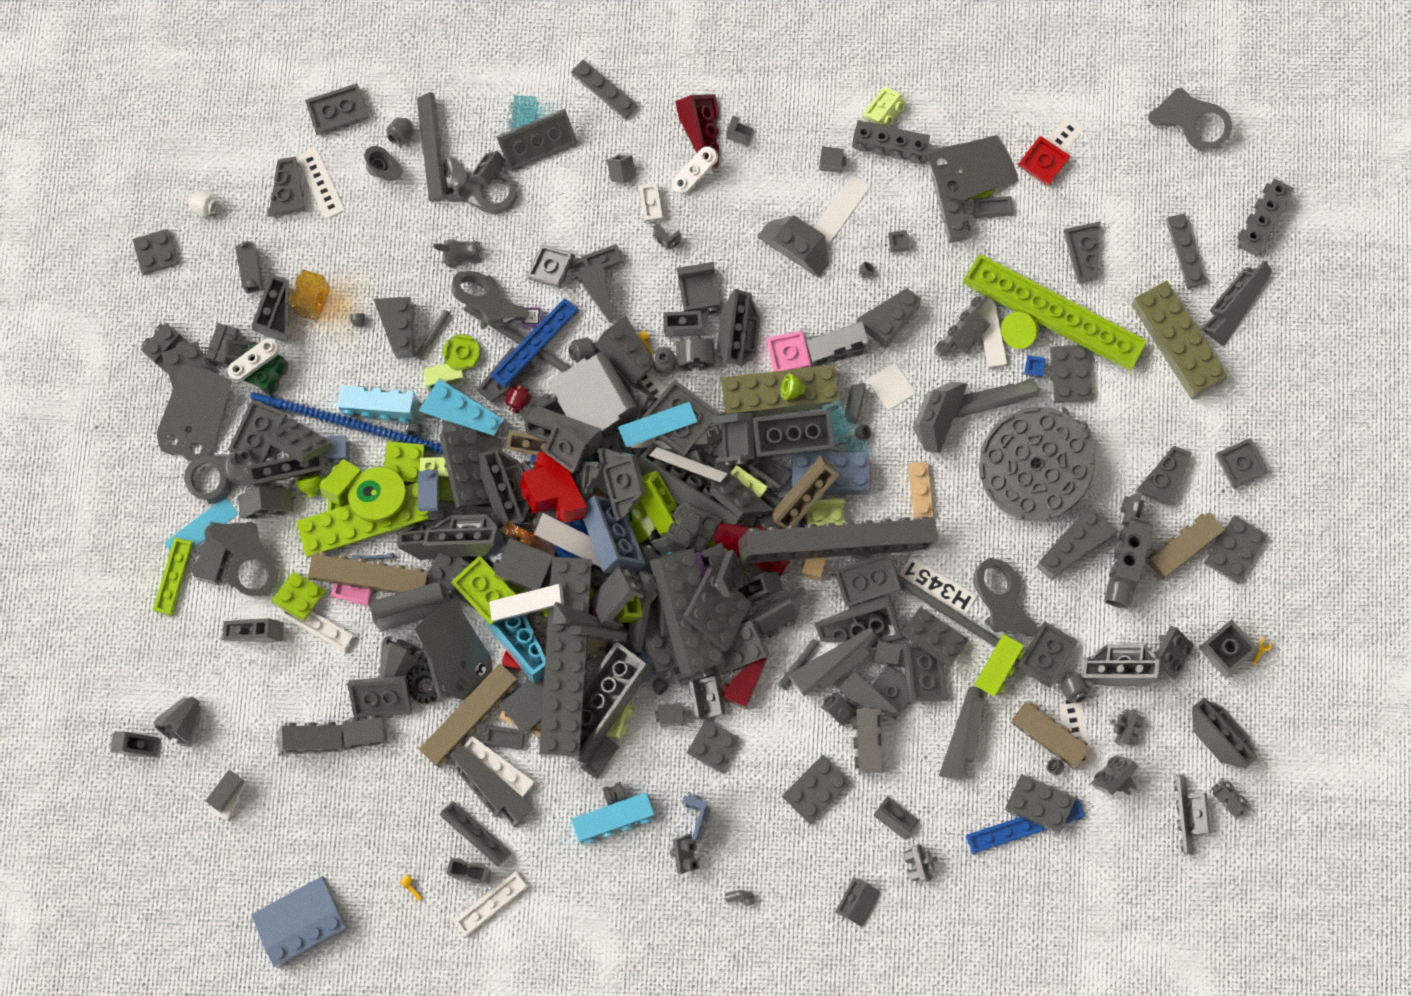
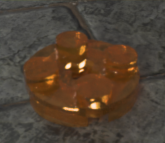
M506 521L503 527V533L516 539L521 537V542L534 548L536 545H539L542 539Z

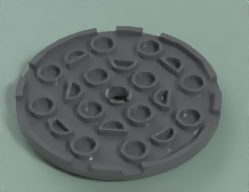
M1039 407L1025 408L1022 411L1009 414L998 422L983 443L979 463L980 479L988 497L1005 513L1026 521L1050 520L1071 510L1087 493L1095 470V456L1092 443L1080 424L1059 410ZM1034 460H1041V467L1037 469L1032 468Z

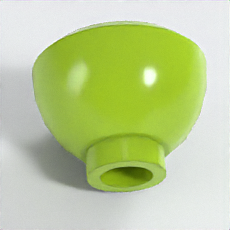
M789 373L782 381L781 395L784 400H793L805 393L806 386L801 383L797 376Z
M311 474L300 477L296 480V485L307 497L317 496L322 476Z

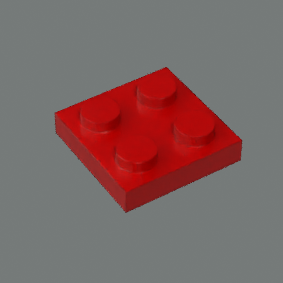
M1039 136L1019 162L1018 167L1049 187L1070 159V155L1042 136Z

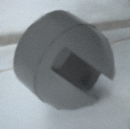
M867 261L859 267V274H862L861 277L869 278L875 273V268Z
M350 314L351 323L355 327L363 326L365 314Z
M414 421L409 424L406 433L410 436L414 435L415 438L417 436L420 437L423 427L419 422Z
M868 425L857 427L855 436L862 441L869 440L871 437L870 427Z
M657 678L653 681L652 688L657 695H661L669 688V684L663 678Z
M1052 758L1047 763V771L1051 774L1059 775L1064 771V764L1061 760Z

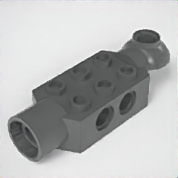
M1135 493L1129 497H1124L1120 511L1124 513L1122 521L1124 527L1123 530L1121 529L1118 539L1121 543H1119L1118 548L1115 550L1114 559L1117 560L1111 566L1109 577L1111 578H1109L1103 600L1108 605L1123 609H1129L1153 530V524L1135 519V517L1140 518L1144 506V500H1141L1142 493Z

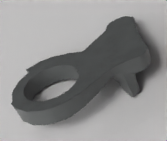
M1176 88L1160 106L1148 114V121L1153 125H1160L1162 123L1181 125L1189 144L1199 151L1202 148L1220 146L1229 139L1232 131L1231 117L1226 110L1216 104L1191 97L1183 88ZM1209 112L1219 115L1225 125L1222 136L1212 142L1199 139L1195 132L1197 119Z
M448 158L444 162L447 195L445 198L449 202H465L491 214L504 213L511 209L518 197L516 185L511 176L506 174L507 171L500 170L493 180L499 179L506 182L510 188L509 195L504 201L493 204L487 202L482 197L481 192L484 185L470 181L469 177L472 173L462 167L456 158Z
M460 271L453 277L451 284L453 296L463 304L478 309L481 312L480 327L482 329H486L488 325L491 327L497 325L506 326L513 321H525L528 317L529 311L525 307L515 305L499 296L498 283L490 275L485 276L473 271ZM465 282L476 283L482 286L487 294L481 296L471 295L465 292L460 284Z
M247 448L230 455L197 457L189 463L185 470V485L195 497L207 500L208 504L218 503L228 495L234 485L246 486L242 469L247 466V463L256 461L252 450ZM204 464H212L220 474L218 487L210 493L199 491L193 480L197 468Z
M252 521L231 524L214 523L209 528L210 536L220 541L233 555L227 571L230 587H235L238 592L247 596L260 597L270 591L276 581L277 572L273 560L260 543L257 525ZM247 560L261 562L267 571L265 584L259 589H248L239 580V568Z
M993 557L986 559L977 566L973 575V584L980 598L990 611V616L984 621L985 624H990L994 632L1033 635L1037 631L1035 622L1028 618L1016 602L1021 589L1019 572L1014 571L1006 562L993 559ZM986 569H997L1005 576L1007 589L1004 594H995L988 589L984 581Z

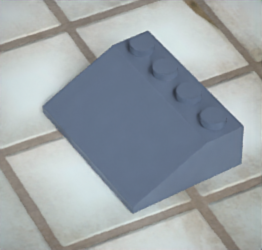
M323 876L251 915L264 949L273 967L276 968L285 965L349 929Z

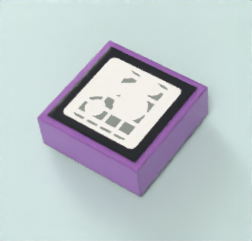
M525 307L529 311V315L525 321H522V327H537L541 323V307Z

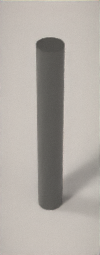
M444 310L416 353L415 357L421 360L451 314L449 311Z
M815 639L809 643L778 683L779 687L785 689L791 681L789 674L802 667L819 645Z

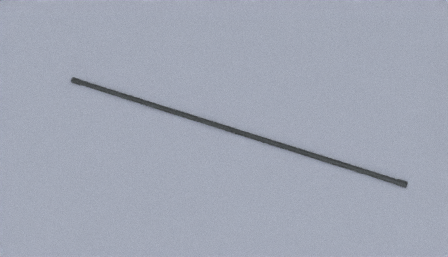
M465 305V312L481 320L482 314L478 309ZM497 325L492 327L519 345L525 339L524 336L508 326ZM544 349L537 355L561 372L571 368V366ZM706 453L710 463L708 465L713 468L716 464V458ZM722 462L718 463L729 473L732 472V468L728 466H723ZM765 491L761 499L775 508L782 501L768 491ZM805 516L799 521L804 526L806 525ZM869 555L852 556L860 562L872 558ZM897 574L901 588L996 647L1000 640L998 637Z

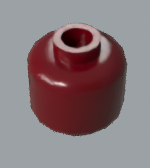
M516 384L515 387L509 388L505 404L510 406V411L519 414L520 410L523 411L524 406L530 404L532 394L529 392L530 389Z

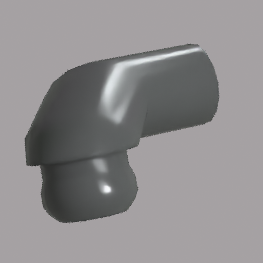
M736 890L725 893L727 903L737 900H744V905L746 906L755 903L753 898L755 896L752 892Z

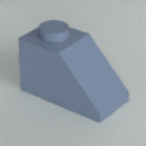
M427 469L419 471L418 512L438 511L441 493L439 470Z

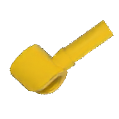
M643 330L638 336L651 357L653 353L646 342L650 339V336Z
M1262 637L1259 641L1260 648L1252 660L1254 664L1257 663L1264 651L1271 649V641L1267 646L1262 645L1265 637Z
M404 875L401 879V885L407 888L417 900L421 899V895L411 886L414 880Z

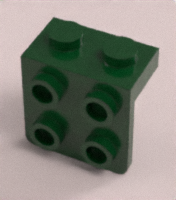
M249 344L248 347H247V349H246V351H245V353L248 352L250 349H252V348H253L254 346H256V345H255V344ZM277 355L243 381L261 388L265 394L271 396L278 390L279 381L286 374L289 363L283 356ZM255 356L251 357L250 361H253Z

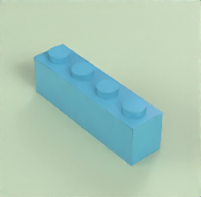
M645 792L572 818L571 820L579 842H584L587 845L595 842L597 837L603 836V838L614 835L616 830L621 829L623 832L632 829L633 824L639 822L641 825L652 821L651 818L655 816L648 795Z

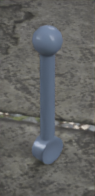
M394 553L371 556L356 555L355 561L356 558H361L365 560L382 558L393 559L395 558Z

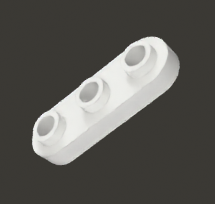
M711 147L702 148L674 178V189L681 193L689 192L717 162V151ZM706 153L709 154V158L707 160L704 157ZM694 166L696 167L695 173L692 172ZM681 180L684 181L683 186H680L679 184Z
M264 339L229 365V376L234 381H243L278 355V344L273 339ZM271 345L270 349L265 350L266 346ZM255 356V359L250 361V358ZM236 368H240L238 372H234Z

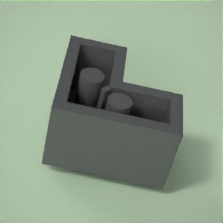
M258 484L253 489L245 490V493L238 496L239 516L244 519H258L266 514L283 516L292 512L291 488H283L282 485L267 487V484Z

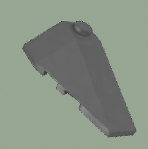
M890 594L869 600L815 623L820 640L824 642H845L868 628H872L881 642L901 638L897 613Z

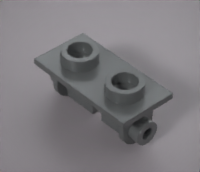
M1221 779L1218 782L1220 786L1215 784L1211 788L1212 794L1221 803L1228 799L1230 802L1225 805L1226 809L1239 819L1244 814L1242 810L1245 812L1249 810L1247 806L1249 803L1242 795L1238 796L1234 792L1235 788L1228 780L1224 781Z

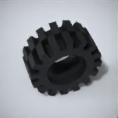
M424 667V669L419 668L418 671H414L413 675L408 678L409 693L415 701L421 704L434 703L437 699L434 683L432 690L428 693H422L418 688L419 682L423 679H430L433 682L430 669L428 667Z

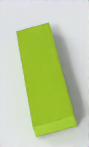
M174 537L153 607L154 612L173 616L194 546L193 541Z

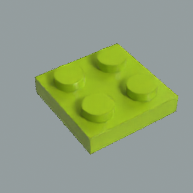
M386 441L384 468L395 471L403 481L418 483L420 458L425 456V444Z
M293 571L271 602L273 605L305 622L325 595L326 590Z

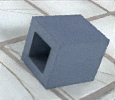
M327 436V439L332 442V448L327 450L328 461L333 465L339 464L342 459L349 462V439L347 436Z

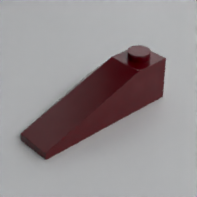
M716 94L689 95L675 101L679 120L696 153L704 147L714 148L717 151L718 159L711 168L719 167V145L717 143L719 108ZM708 153L704 156L706 160L709 158Z
M719 523L710 540L716 544L722 543L725 549L729 551L734 550L736 555L740 557L738 541L751 528H745L742 525ZM755 526V528H759L760 531H762V530H767V529H762V528L759 527V526ZM790 560L751 564L768 573L778 571L780 577L790 563Z

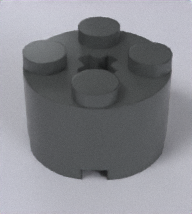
M694 335L689 337L690 340L676 341V356L679 370L692 371V368H699V371L714 367L715 356L712 338L701 339V336Z

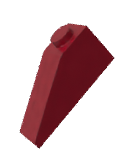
M768 656L752 662L736 675L730 684L726 683L722 692L725 695L724 701L743 709L747 708Z

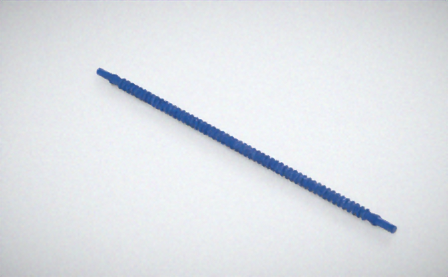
M252 392L250 395V399L266 403L270 407L277 406L280 410L284 408V411L288 409L289 412L294 411L295 414L299 412V415L304 414L305 417L309 415L310 418L315 417L316 420L320 418V421L325 420L326 423L330 421L331 424L335 423L337 426L341 424V427L345 425L347 429L349 427L352 430L356 428V431L361 430L362 433L366 431L367 434L372 433L373 436L377 434V437L382 436L383 439L387 437L388 440L393 439L394 442L398 440V442L425 444V451L429 449L430 452L434 450L435 453L440 452V455L443 454L440 442L435 444V441L430 442L429 439L425 441L424 438L419 439L418 436L414 438V435L409 436L408 433L404 435L403 432L398 433L397 430L393 432V429L388 430L387 427L383 429L382 426L378 427L376 424L372 426V423L368 425L366 421L364 423L361 420L357 422V419L352 420L351 417L347 419L346 416L341 417L340 414L336 416V413L331 414L330 411L326 413L325 410L320 411L319 408L315 410V407L310 408L309 405L307 407L304 404L300 406L299 403L295 404L294 401L290 403L289 400L284 401L283 398L280 400L273 395L269 397Z

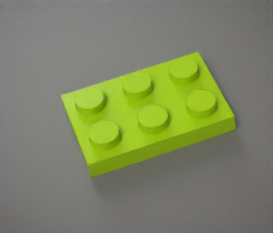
M478 556L451 583L484 619L492 625L494 621L491 618L490 602L516 594L503 580L494 577L495 571L492 570L481 556Z

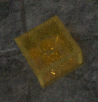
M303 269L301 275L299 274L296 278V288L294 292H291L289 302L297 316L318 322L330 286L323 275Z

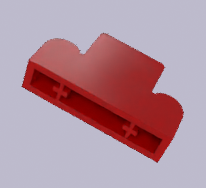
M543 451L539 452L536 456L534 470L523 472L520 483L522 496L525 500L527 499L532 512L540 513L556 509V517L561 522L584 519L587 506L569 470Z

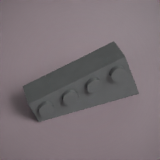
M1088 506L1043 556L1036 568L1051 580L1072 564L1081 560L1108 540H1111L1116 536L1118 530Z

